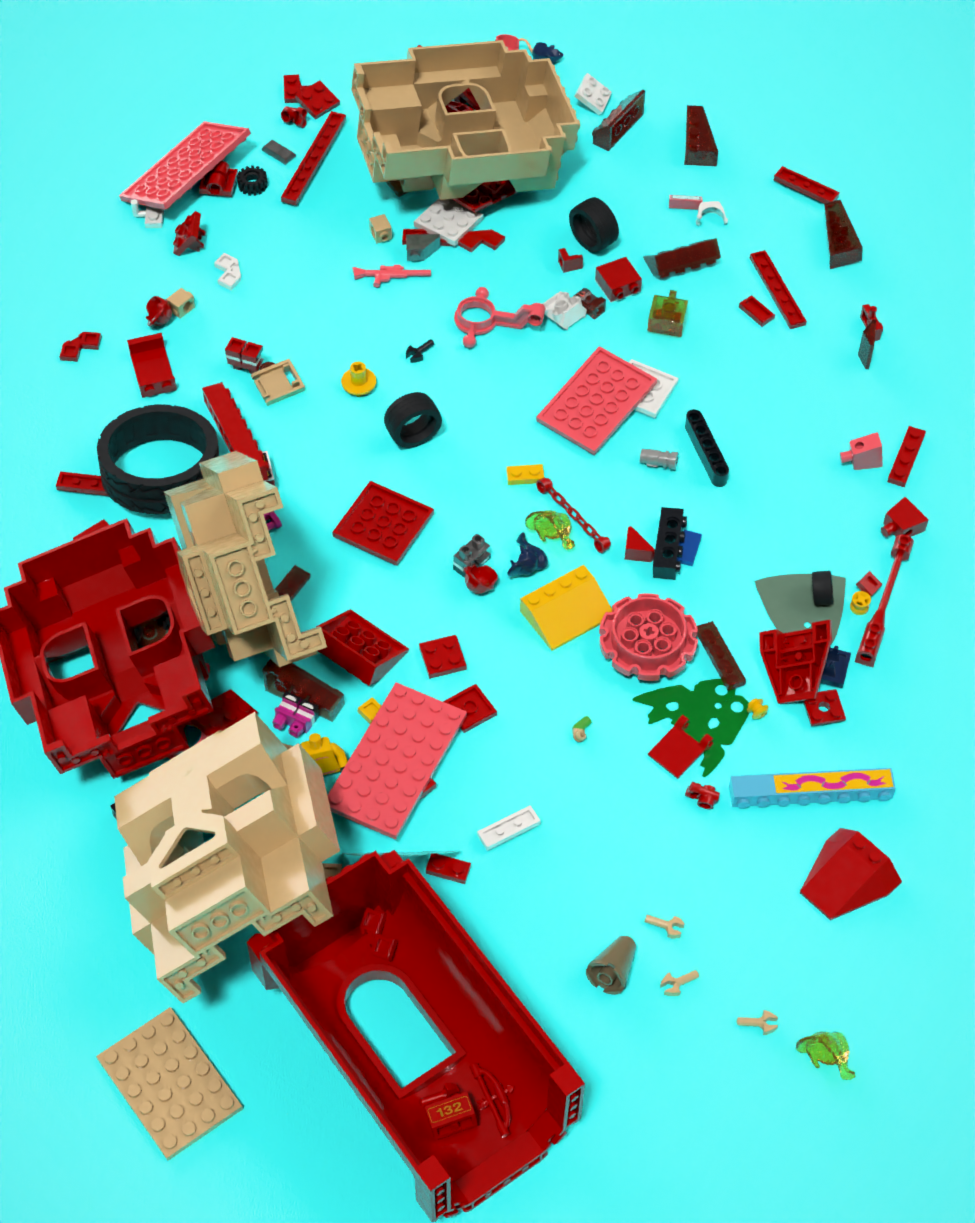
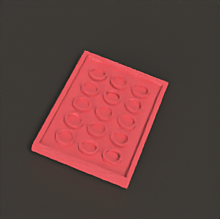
M599 346L536 416V421L595 455L657 384V378Z

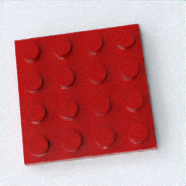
M370 480L333 530L332 535L341 541L397 566L434 515V509Z

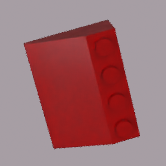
M351 609L318 625L322 629L327 645L326 648L318 650V652L369 686L381 680L409 652L408 647Z

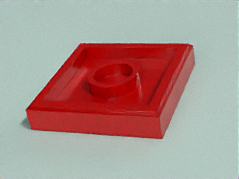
M477 684L443 701L467 712V717L460 727L463 733L497 716V710Z

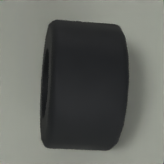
M830 570L812 572L815 606L832 605L834 603L832 574Z

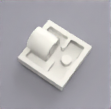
M586 73L574 97L597 115H600L612 91L589 73Z

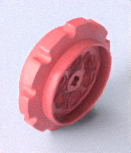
M651 593L638 594L635 599L628 596L612 605V612L604 614L599 629V634L601 635L599 638L600 649L606 659H612V667L623 675L630 676L635 674L638 676V680L658 681L660 675H666L670 678L683 671L686 661H692L695 656L698 639H696L698 633L696 622L692 615L684 614L685 607L671 598L663 600L659 598L658 594Z

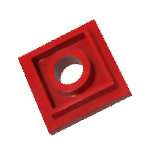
M836 689L817 692L816 699L803 701L811 726L846 721ZM819 707H825L828 711H821Z

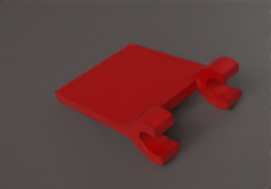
M684 715L677 720L673 728L648 753L650 758L677 779L682 776L704 751L713 745V738L709 734H706L699 743L684 732L689 726V719Z

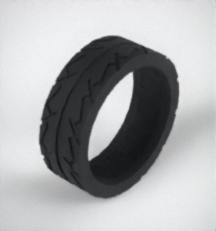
M166 404L138 407L116 417L117 419H113L105 426L100 434V439L98 438L96 447L102 486L108 497L128 510L143 514L144 512L147 514L170 513L164 491L204 479L199 463L219 456L216 431L205 417L191 409ZM155 440L183 442L193 446L203 454L193 467L182 473L164 478L134 476L124 472L115 465L119 457L129 449Z

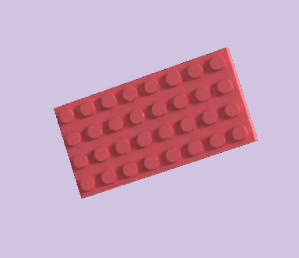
M207 121L202 122L119 195L121 201L131 203V200L135 199L139 205L163 210L169 209L187 190L203 179L205 174L213 170L220 161L224 160L230 152L234 151L240 143L246 140L251 134L249 128Z
M396 682L327 795L331 812L396 840L467 717V712Z

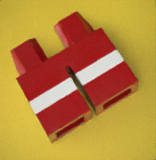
M231 337L225 348L227 364L233 365V369L236 370L248 369L250 374L259 371L260 365L264 360L261 358L263 345Z

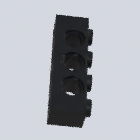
M661 508L653 560V578L676 580V574L680 572L681 561H678V557L683 555V546H680V543L685 541L683 527H687V516H684V509Z

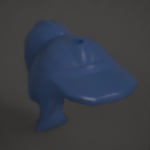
M524 532L516 540L520 544L521 554L517 562L514 563L513 560H510L511 568L507 572L508 576L530 575L536 570L545 569L548 565L546 553L539 547L528 543Z

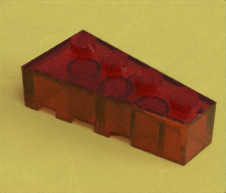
M687 105L684 165L717 167L718 149L704 107Z
M841 199L825 203L824 222L830 269L862 261L863 246Z
M269 659L262 669L265 691L280 698L287 691L300 697L301 701L305 699L316 704L319 707V716L331 722H334L345 705L344 694L341 691L334 689L293 663L279 667Z

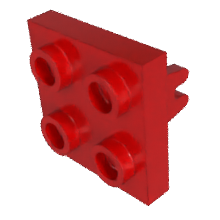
M197 211L188 215L185 221L175 229L176 237L173 242V253L177 256H180L187 248L200 252V248H204V244L198 239L201 240L202 236L206 235V232L199 227L201 214Z

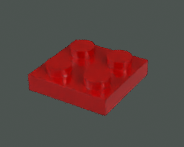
M320 80L295 95V99L315 120L340 105V100Z
M456 635L419 643V650L429 679L467 670Z

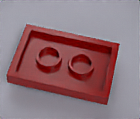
M230 689L211 699L214 711L195 718L190 722L209 737L217 731L227 729L253 712L256 714L258 712Z

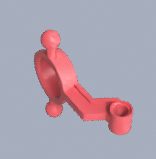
M479 287L475 292L476 296L465 298L458 304L454 315L456 326L461 331L467 333L463 337V345L466 348H473L476 345V338L474 336L486 334L492 331L496 325L515 329H522L527 323L533 326L541 325L546 308L541 303H533L531 305L523 304L515 313L497 311L493 303L487 299L489 296L488 289L486 287ZM476 307L486 310L491 317L482 322H472L463 318L461 314L466 309Z

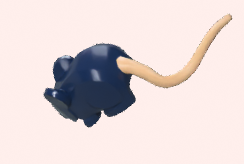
M519 39V42L524 41L527 44L533 59L550 58L552 64H554V62L564 56L558 49H554L555 45L548 47L546 43L537 42L534 48H532L527 39Z

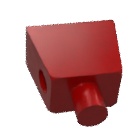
M904 497L885 514L881 533L885 537L891 534L895 537L900 534L912 537L926 531L929 519Z

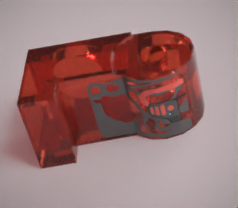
M583 288L574 295L581 298L582 306L587 309L586 314L594 320L605 312L606 299L596 297L589 289Z

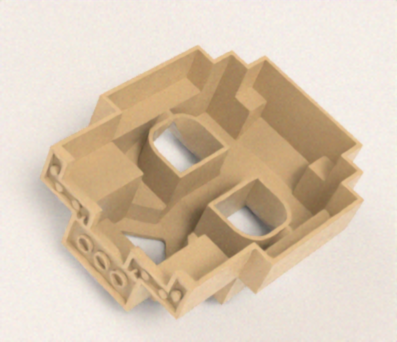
M503 40L408 48L407 59L354 63L351 91L359 110L357 140L373 183L399 180L404 192L432 190L435 187L440 200L463 198L483 182L510 180L517 192L555 188L556 181H558L561 156L567 150H574L575 143L578 141L577 133L580 129V121L575 115V110L570 104V98L567 97L565 87L562 86L560 76L557 75L555 65L552 64L550 58L532 60L526 49L508 50ZM469 88L481 109L448 113L445 106Z
M238 451L200 462L199 466L204 479L164 491L182 548V550L177 551L180 571L191 605L202 630L207 635H212L213 640L218 645L226 644L229 656L234 662L264 652L275 664L282 667L318 654V650L327 647L321 627L318 626L300 632L288 594L279 596L278 592L273 589L264 560L276 555L263 514L284 508L278 488L263 480L257 460Z
M255 712L227 729L215 732L152 770L146 778L114 796L117 828L128 844L123 848L126 876L123 877L124 897L129 902L132 934L154 954L157 980L182 1004L201 994V987L193 978L226 959V953L217 944L250 924L263 936H266L300 915H303L314 927L333 917L322 862L340 852L322 769L299 743L287 749ZM262 794V795L258 796L257 798L253 799L252 801L248 802L247 804L243 805L242 807H240V808H238L237 810L234 811L235 808H237V807H239L240 805L244 804L245 802L251 800L252 798L256 797L257 795ZM203 832L215 834L212 839L204 843Z

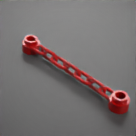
M544 477L537 480L536 486L538 491L542 494L548 492L567 511L569 516L576 520L589 536H592L594 546L599 553L609 549L611 546L609 538L600 536L596 529L586 522L581 514L553 488L551 479ZM573 511L577 514L576 517L571 514ZM588 526L593 530L591 533L587 530Z

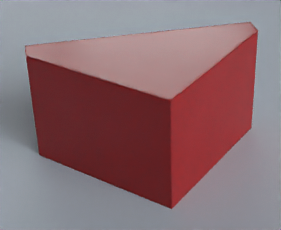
M629 526L624 560L652 562L655 549L632 526Z

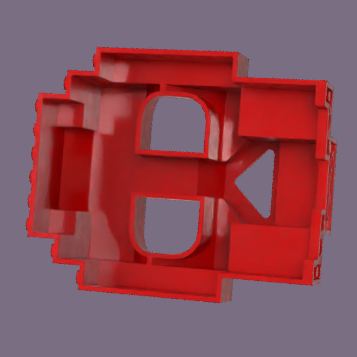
M127 518L17 563L22 580L4 587L8 605L0 608V660L10 701L27 725L37 721L44 753L60 774L100 759L112 778H118L188 749L189 745L184 732L185 723L214 711L204 680L209 677V673L202 653L215 648L212 635H207L202 630L191 605L177 556V551H180L181 548L175 537L159 543L151 528L135 533ZM169 614L170 628L168 633L157 642L139 649L133 629ZM89 647L94 668L66 679H56L53 677L48 665L49 663ZM138 704L162 711L148 717V720L121 731Z

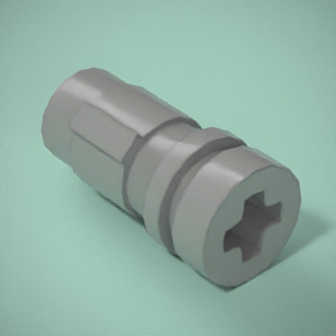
M641 449L640 463L658 468V466H663L665 469L669 467V469L676 470L678 452L672 451L670 453L668 450L662 452L654 449Z

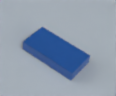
M684 530L685 541L680 543V546H683V555L678 557V561H681V564L693 567L702 534Z

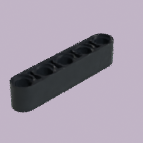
M691 409L686 414L685 429L711 483L716 487H723L728 481L729 467L702 413L699 410Z

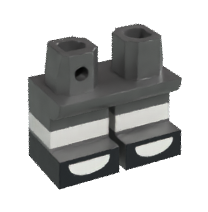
M475 534L472 540L460 547L459 551L453 555V570L464 578L466 575L465 567H472L474 564L476 567H481L491 559V554L487 552L490 545L485 542L482 536Z

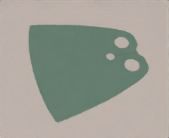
M812 574L777 575L754 581L763 605L777 630L782 633L811 629L813 622L831 620V644L834 642L843 613L845 577L832 575L834 603L821 606L814 605ZM809 622L811 626L806 628L804 623Z

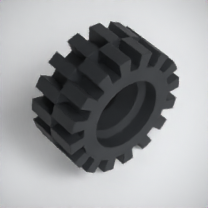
M251 165V168L246 166V169L242 168L241 172H238L237 182L240 192L243 191L245 195L248 193V196H251V194L257 196L256 193L260 195L262 191H266L265 188L268 187L266 171L263 168L260 169L259 166L254 168V165Z

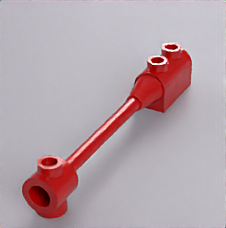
M900 534L895 538L891 550L894 562L878 610H876L870 622L866 625L856 654V663L874 667L885 633V611L901 562L909 559L914 540L908 535ZM861 654H867L871 658H865Z

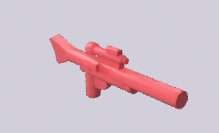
M381 265L380 270H365L352 267L355 280L363 277H375L373 286L376 288L380 287L381 282H388L391 278L431 276V270H402L404 267L401 265Z

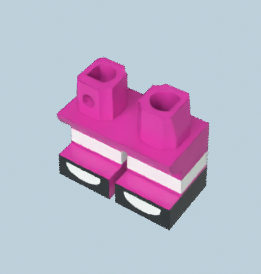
M285 691L279 707L274 709L275 717L272 723L273 727L278 730H282L285 725H289V734L298 738L303 732L307 734L319 718V707L305 699L301 701L300 697Z

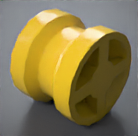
M863 591L855 592L850 603L852 613L856 615L866 614L871 602L870 595Z

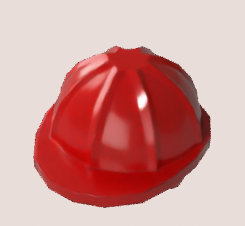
M159 296L150 298L146 305L148 316L145 317L148 320L147 326H162L168 323L172 317V309L167 299Z
M475 564L472 567L467 566L464 568L466 572L465 583L470 591L475 594H482L494 589L498 579L494 569L487 565L476 567Z

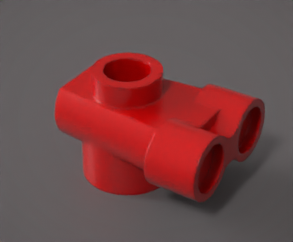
M288 106L283 108L281 118L284 122L292 121L296 123V126L302 128L306 126V109Z
M692 781L686 789L685 796L698 799L697 805L703 809H713L720 793L715 791L716 788L711 785L701 786V784Z

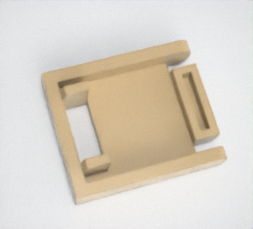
M290 359L251 374V378L254 380L267 406L305 391V385ZM288 371L291 372L293 378L295 379L294 381H292V385L289 383L286 375L284 374Z

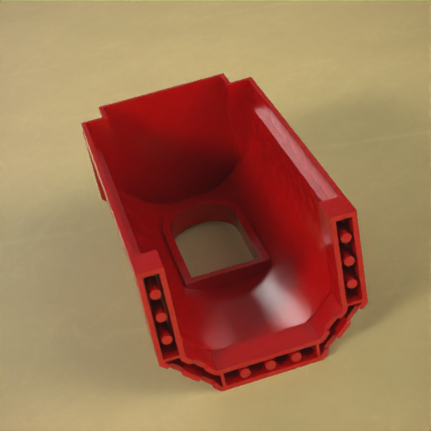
M375 850L370 854L363 855L353 865H347L334 877L326 878L333 917L314 927L303 915H300L266 936H263L261 933L254 934L247 941L252 971L266 990L281 989L407 1165L415 1179L416 1201L433 1223L442 1215L445 1218L456 1216L458 1210H463L465 1213L470 1212L544 1160L548 1155L547 1150L551 1147V1144H558L567 1134V1127L581 1119L585 1083L411 860L408 858L403 861L395 850L389 853L386 852L381 856ZM366 907L387 914L381 935L398 940L391 961L371 955L368 951L367 942L359 928ZM387 980L402 988L452 1054L402 1089L346 1012V1003L350 994L359 985L367 981ZM474 1063H478L480 1068L489 1071L501 1083L503 1090L507 1089V1085L514 1086L512 1094L506 1093L511 1116L508 1127L510 1134L506 1137H501L490 1107L488 1106L480 1110V1104L476 1103V1101L485 1096L478 1080L474 1078L470 1066ZM483 1075L482 1078L492 1097L496 1094L492 1087L493 1084ZM444 1083H454L460 1089V1092L457 1093L467 1091L478 1125L435 1140L425 1107L420 1106L419 1099L443 1091ZM497 1098L493 1102L502 1121H505L503 1106H501Z

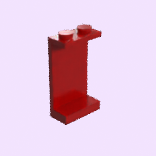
M162 333L127 340L142 398L176 391L175 377L171 371Z

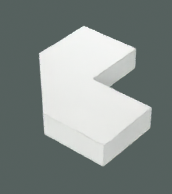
M223 253L214 262V267L225 272L217 282L218 285L232 291L242 281L238 259Z

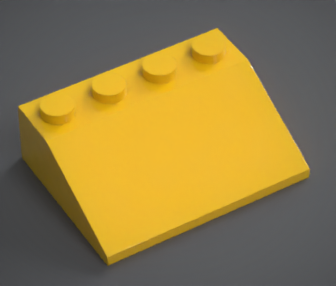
M584 564L520 598V612L551 651L600 625L604 614L612 612V608L595 577Z

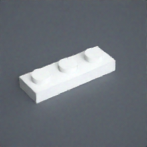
M529 805L477 831V836L488 851L541 825V820L532 806Z

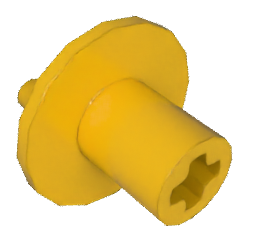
M358 361L352 363L350 369L343 374L341 384L343 389L349 394L361 397V395L368 394L375 388L376 376L371 370L366 368L363 362Z

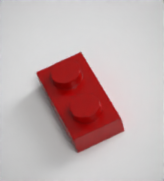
M435 853L431 854L425 871L426 874L466 884L471 863Z

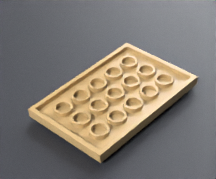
M171 1007L96 1056L167 1161L243 1110L241 1103Z

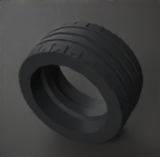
M592 197L576 205L569 213V223L572 232L586 250L598 252L617 240L619 236L618 222L612 210L599 198Z
M421 392L408 393L399 397L387 408L384 414V424L395 443L403 448L417 447L429 441L437 434L442 424V417L437 406L427 394ZM421 415V416H420L417 420H415L414 422L405 425V424H406L409 420H411L412 418Z

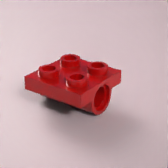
M220 161L213 170L209 171L201 179L199 194L232 197L238 169H232L227 162Z

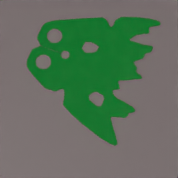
M726 679L700 681L694 686V691L687 689L683 685H675L646 692L632 699L635 702L653 707L648 714V724H653L665 718H671V724L675 725L677 720L684 715L689 719V726L684 732L699 743L706 734L713 738V745L704 751V758L700 766L705 768L702 774L703 777L708 776L725 756V750L721 745H731L749 715L747 712L749 702L743 696L735 695V687ZM718 685H724L727 687L728 692L725 695H718L715 688ZM671 702H677L679 707L677 710L670 711L666 705ZM740 702L743 705V710L741 712H734L731 709V704ZM720 703L722 707L718 709L715 707V704ZM712 718H717L720 722L719 725L710 729L708 726L709 721Z

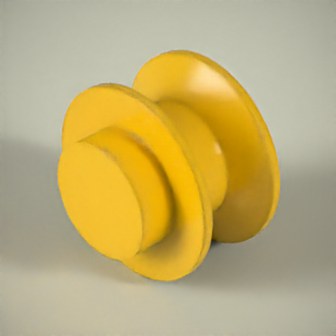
M755 698L748 703L747 712H753V719H760L767 714L769 707L768 705H762L763 699Z

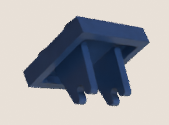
M830 645L820 683L843 688L851 653L839 650L838 646L831 648Z

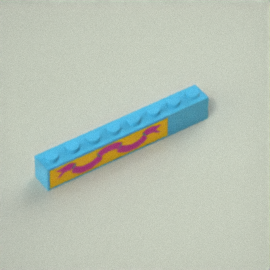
M892 768L731 776L729 783L732 807L747 808L749 806L767 807L769 805L787 806L789 804L807 805L809 803L827 804L829 802L847 803L849 801L866 802L869 800L886 801L893 799L896 790Z

